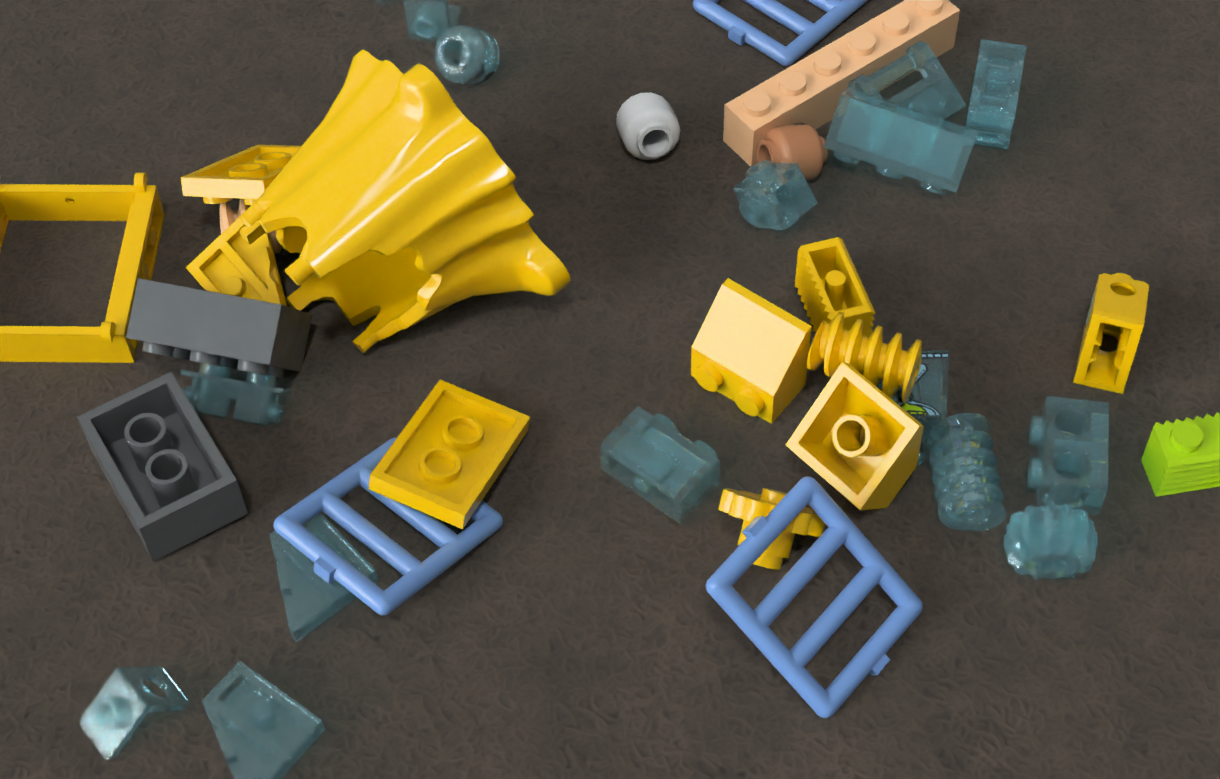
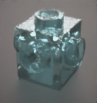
M761 161L750 167L745 172L747 178L733 187L740 201L739 210L742 216L755 228H770L775 231L784 230L795 224L799 217L818 204L797 163Z

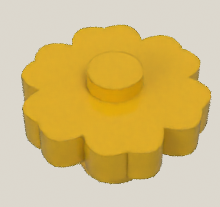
M729 488L723 489L718 510L726 512L730 516L743 519L737 545H740L747 538L742 531L753 519L758 516L766 517L787 493L763 488L761 495ZM804 507L753 564L780 570L783 558H789L795 533L820 537L824 532L826 524L813 509Z

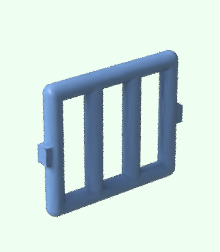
M693 0V8L699 14L727 30L728 38L738 45L742 46L747 43L781 65L790 66L868 0H807L827 12L815 23H812L776 0H743L799 35L787 46H784L716 4L720 0Z
M397 437L389 439L286 510L274 521L275 531L314 562V572L328 584L336 580L379 615L390 614L498 531L503 525L502 515L482 500L471 516L475 522L461 533L456 534L437 518L369 490L370 474ZM360 485L440 548L424 561H419L341 500V498ZM324 512L403 576L387 589H381L302 525L319 513Z
M807 476L801 478L766 517H755L742 531L747 538L707 580L706 590L814 712L822 718H829L835 714L868 674L871 676L878 675L890 661L886 653L923 610V603L814 478ZM808 504L828 528L753 610L734 589L733 585ZM843 544L863 566L862 569L789 650L769 626ZM878 584L897 605L896 609L832 683L824 689L805 666Z

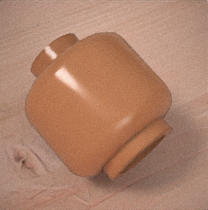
M802 122L771 128L766 133L764 140L758 143L756 149V161L760 172L778 186L799 184L816 179L822 171L823 163L826 162L828 157V148L824 138L819 136L818 132L810 124Z

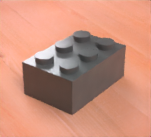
M138 278L126 338L143 341V352L283 378L285 369L301 372L312 314L281 304Z
M172 372L77 416L92 453L153 562L248 514L235 476Z

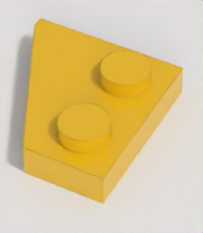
M240 217L186 267L206 291L287 306L269 233H264L249 245L239 232L245 226Z

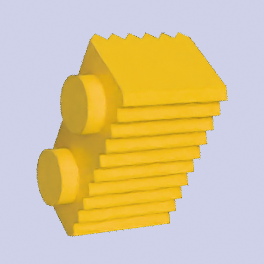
M836 237L801 245L797 253L795 287L798 288V295H801V302L804 303L807 316L811 318L810 324L814 325L813 331L816 332L823 321L830 324L838 312L844 313V329L850 330L859 318L864 321L863 336L869 337L870 333L873 332L871 327L874 326L872 321L875 320L873 315L876 313L843 240Z

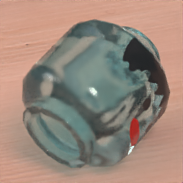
M467 25L453 26L444 31L439 37L435 47V62L441 74L450 81L468 85L481 84L489 80L496 72L500 62V50L496 40L488 31Z

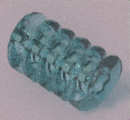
M961 413L943 418L932 426L927 433L926 439L927 447L930 451L929 462L933 468L932 480L936 486L935 498L938 502V516L944 525L959 531L975 532L989 530L1001 524L1005 520L1007 513L1005 507L1001 504L1004 495L1001 488L998 487L1000 474L995 469L997 457L992 451L994 441L991 435L988 434L991 425L986 417L978 413Z

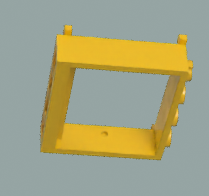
M146 172L135 173L134 185L0 184V252L9 220L127 221L105 322L101 323V327L0 326V362H135L139 340L126 338L137 281L138 278L152 281L165 218L164 208L156 185H147L148 176Z

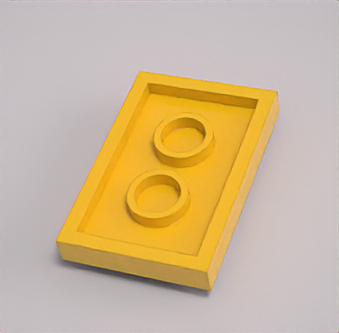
M255 145L181 177L183 196L203 197L204 203L207 204L225 203L231 201L232 198L244 199L245 205H254L256 200L301 146Z
M439 380L370 474L368 489L460 529H464L528 432L530 416Z

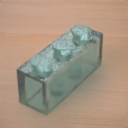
M847 87L840 96L824 148L833 150V156L843 162L859 164V161L862 160L876 165V171L884 176L902 179L903 175L920 180L922 188L944 195L947 193V190L954 193L957 192L979 132Z

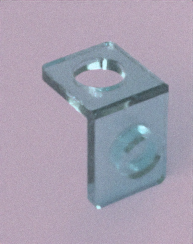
M403 0L409 39L451 44L462 13L461 7L448 5L447 0Z
M160 666L116 668L80 719V725L105 759H114L147 713L184 710L189 701L168 673ZM143 680L151 681L160 686L165 691L167 697H160L150 692L143 684Z

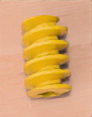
M838 312L830 324L825 321L820 324L808 354L807 368L809 370L815 371L824 362L825 375L832 377L840 364L847 362L876 387L882 382V392L890 398H893L902 388V402L906 404L922 363L921 340L916 339L907 351L902 350L901 333L897 332L888 344L883 343V327L879 325L869 337L863 336L864 321L859 318L850 330L844 329V313Z

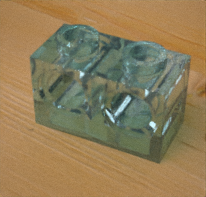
M981 39L963 142L1008 149L1016 115L1027 46Z
M1046 396L1041 416L1032 415L1029 429V445L1038 446L1037 458H1030L1027 487L1036 489V508L1099 516L1108 491L1109 403ZM1061 475L1069 476V477H1071L1072 479L1065 478V477H1063V476H1061Z

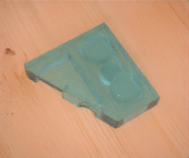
M321 513L302 525L372 582L376 583L378 581L376 570ZM274 530L269 535L287 613L288 627L292 638L298 642L354 600L356 596L336 580L328 584L314 572V562Z
M241 661L202 700L234 779H281L325 731L320 718Z

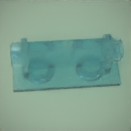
M206 363L200 364L199 372L181 369V375L193 377L192 386L187 385L183 392L195 412L227 417L230 399L236 400L234 419L269 426L271 422L279 423L283 415V404L277 403L278 393H292L291 389L276 387L277 377L247 372L246 381L229 378L231 368Z

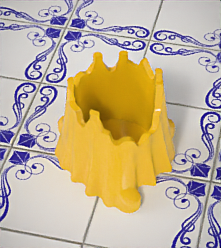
M364 49L353 56L345 83L323 121L256 200L255 204L240 215L245 226L239 232L249 245L264 233L276 231V239L286 251L301 253L300 257L285 269L286 274L296 285H300L297 290L286 298L292 308L302 311L312 301H334L353 326L377 315L366 330L352 341L362 353H365L378 341L390 337L400 330H405L450 305L471 296L517 291L554 296L571 281L570 274L564 264L538 238L529 225V221L534 218V214L521 200L514 188L515 174L499 157L484 133L462 114L434 73L419 63L403 74L392 62L388 60L380 61Z

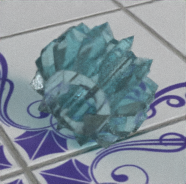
M1047 503L1042 507L1029 505L1026 506L1024 512L1018 511L1011 514L1010 523L1007 524V535H1004V551L1007 553L1008 564L1014 566L1016 573L1020 575L1031 574L1034 580L1050 578L1052 581H1055L1056 578L1061 577L1073 579L1076 577V573H1085L1091 570L1092 562L1096 560L1098 533L1095 531L1094 521L1089 519L1087 511L1081 509L1072 510L1069 504L1052 506Z

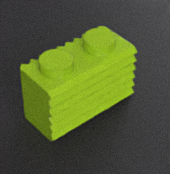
M1216 412L1214 417L1206 414L1204 419L1196 416L1194 420L1186 417L1184 421L1176 419L1174 423L1166 420L1164 425L1158 422L1155 423L1141 459L1155 496L1220 486V413Z

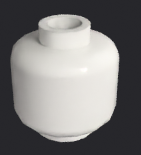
M647 92L631 96L621 105L617 112L616 127L626 149L634 157L642 160L658 159L673 150L679 140L680 125L670 104L658 94Z

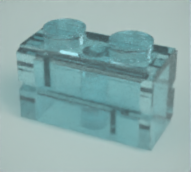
M638 406L623 420L620 427L617 426L603 440L600 446L602 470L680 524H683L699 507V504L703 503L718 487L720 481V460H718L717 454L708 444L700 440H696L694 443L678 433L676 426L668 417L659 413L653 416Z

